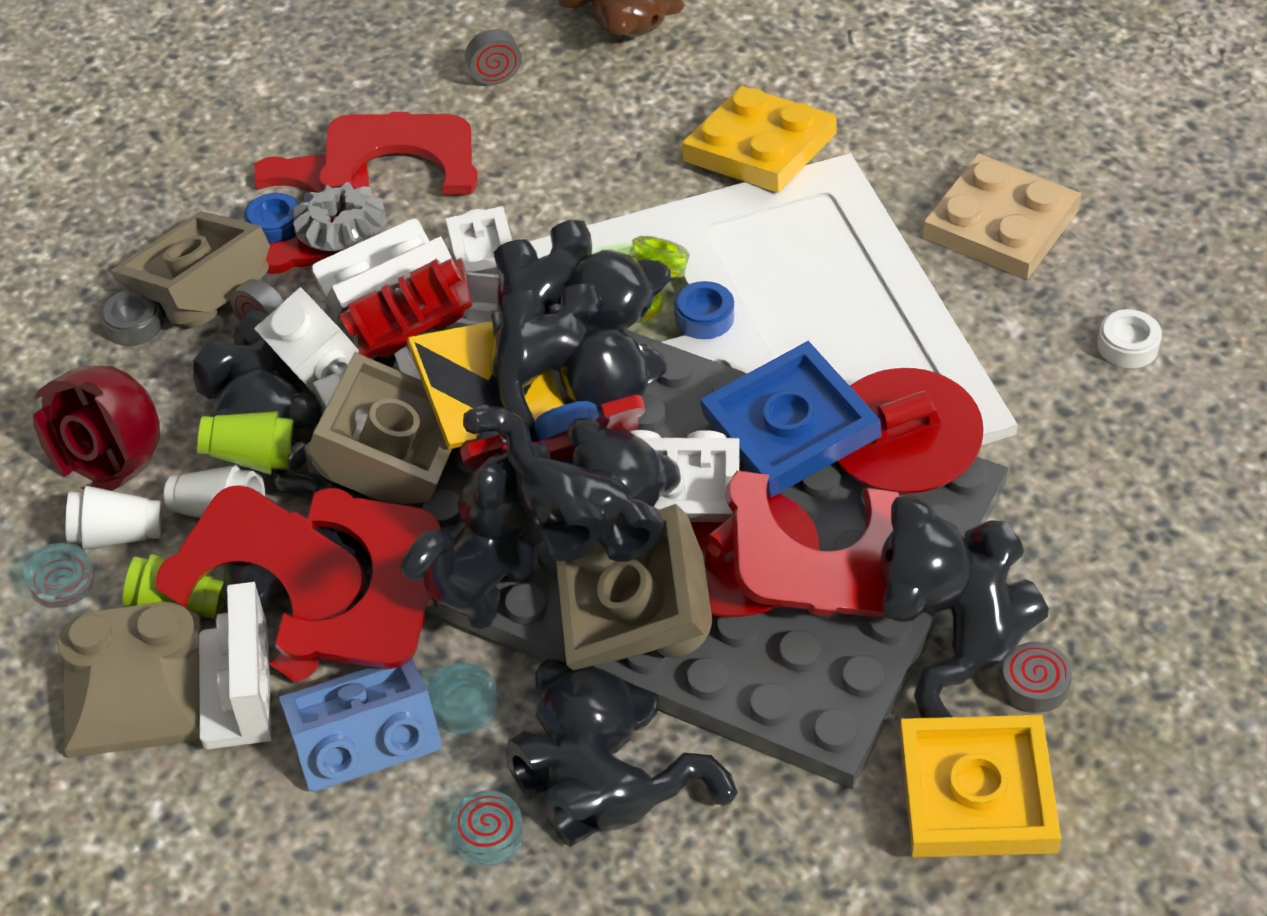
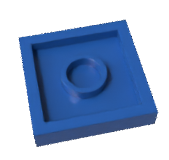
M809 340L700 399L703 416L715 431L724 434L726 438H739V460L749 472L769 475L766 492L771 498L882 436L881 423L877 415Z

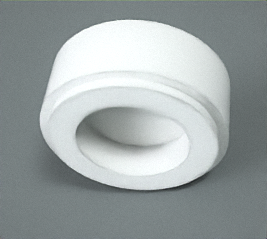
M1131 309L1118 310L1107 315L1101 322L1097 347L1101 356L1115 366L1130 369L1140 368L1150 364L1157 357L1162 331L1158 322L1144 312Z

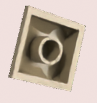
M200 211L111 269L110 272L115 281L149 299L161 303L171 323L185 324L186 327L193 328L212 320L217 315V308L228 302L232 292L247 280L257 279L263 281L262 277L269 269L266 256L270 244L262 227L259 225Z
M354 352L312 435L307 451L310 454L314 468L323 477L381 502L421 508L422 503L430 502L452 449H448L420 379Z
M677 504L659 509L664 527L657 542L644 556L628 562L609 560L602 545L597 541L591 552L583 558L570 561H556L566 665L572 670L604 664L653 650L666 657H683L694 652L706 640L712 625V613L703 553L687 514Z
M159 602L86 612L73 618L65 625L58 638V649L64 662V751L67 758L201 740L199 634L204 628L198 613L188 611L176 603Z

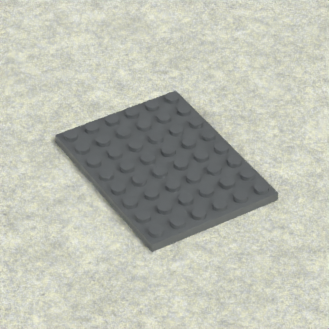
M626 330L625 333L636 340L637 344H645L656 349L663 355L668 364L666 373L654 383L648 385L645 393L642 395L646 412L639 417L638 430L655 432L661 438H687L690 433L696 431H715L703 416L700 399L747 373ZM551 369V374L564 405L574 403L566 395L561 385L560 371ZM536 431L531 435L532 443L539 441ZM463 446L452 449L430 502L422 503L420 508L431 513L438 521L441 530H448L454 538L465 526L460 518L457 504L464 487L472 475L471 467L463 464L460 449ZM976 457L972 465L954 481L934 490L921 493L899 494V496L912 495L932 506L937 516L957 526L964 538L965 531L987 522L1006 484L1008 467ZM739 460V471L749 472ZM837 461L779 493L796 502L810 516L817 530L819 551L843 550L857 543L862 537L866 526V506L862 492L866 488L871 487L851 477L842 469ZM534 522L521 535V537L535 545V556L531 574L524 581L513 582L506 575L497 584L496 587L500 591V605L497 616L489 627L480 630L471 627L466 613L444 606L443 608H435L434 599L432 605L427 606V613L542 661L557 659L566 663L556 561L552 560L549 556L544 537ZM372 564L365 573L368 588L372 579ZM778 606L767 612L746 617H720L712 615V625L706 640L698 649L686 656L671 658L653 650L644 654L595 665L594 667L607 670L620 677L628 688L650 691L659 699L658 709L853 790L941 612L934 614L922 613L915 620L909 622H897L887 617H868L843 613H833L831 616L810 614L808 609Z

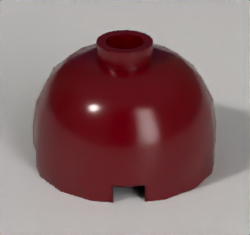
M84 365L67 371L38 390L35 398L42 397V409L33 414V426L41 448L53 466L64 477L74 471L93 481L85 486L113 491L136 477L149 465L160 440V421L150 394L128 373L113 366Z

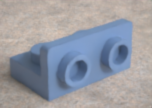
M413 659L397 668L381 669L370 667L279 697L308 789L312 792L439 751L442 747L428 690Z

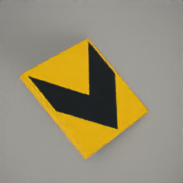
M492 321L408 337V347L448 449L465 446L476 440V434L467 432L463 427V415L465 412L482 405L503 407L499 399L498 382L490 370V355L494 340ZM550 370L544 372L534 382L523 388L526 402L535 421L541 414L564 405Z

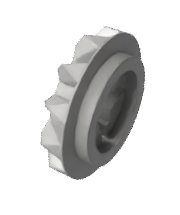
M349 181L340 188H332L325 184L323 191L320 193L307 192L304 195L303 203L293 207V226L296 236L304 244L324 251H342L376 236L382 230L385 223L382 198L373 196L370 187L354 189ZM337 212H340L339 216L335 217L334 222H331L330 217H333L337 214Z

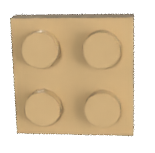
M978 153L925 219L923 238L1028 280L1079 211L1082 193Z

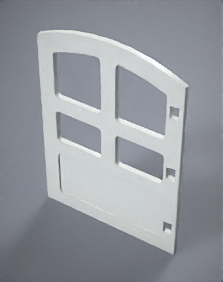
M851 153L805 165L779 193L743 182L587 225L592 239V254L601 250L613 249L633 256L655 249L664 250L668 253L676 270L679 272L684 286L699 281H710L723 285L732 293L734 297V323L725 334L713 339H696L684 335L663 341L662 343L749 373L809 340L849 386L867 375L893 368L929 370L955 381L974 399L983 419L982 445L1017 434L1018 424ZM550 236L529 241L537 251L538 258L550 254L552 249ZM355 334L354 345L358 349V336ZM396 360L393 369L400 371L398 362Z

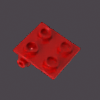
M436 258L409 273L412 283L403 275L398 278L400 289L393 291L387 283L381 286L384 297L381 298L377 290H374L349 302V310L340 314V317L348 333L351 336L357 334L359 354L367 358L377 354L379 357L391 356L407 345L408 337H413L431 327L435 330L444 329L460 320L465 314V310L473 307L462 258L455 261L450 258L442 263Z

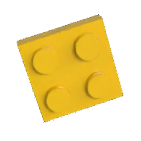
M741 85L681 143L683 161L779 193L837 134L836 115L812 108L805 103H796L765 93L760 89Z
M1043 715L901 719L899 735L912 858L1058 854L1061 833Z

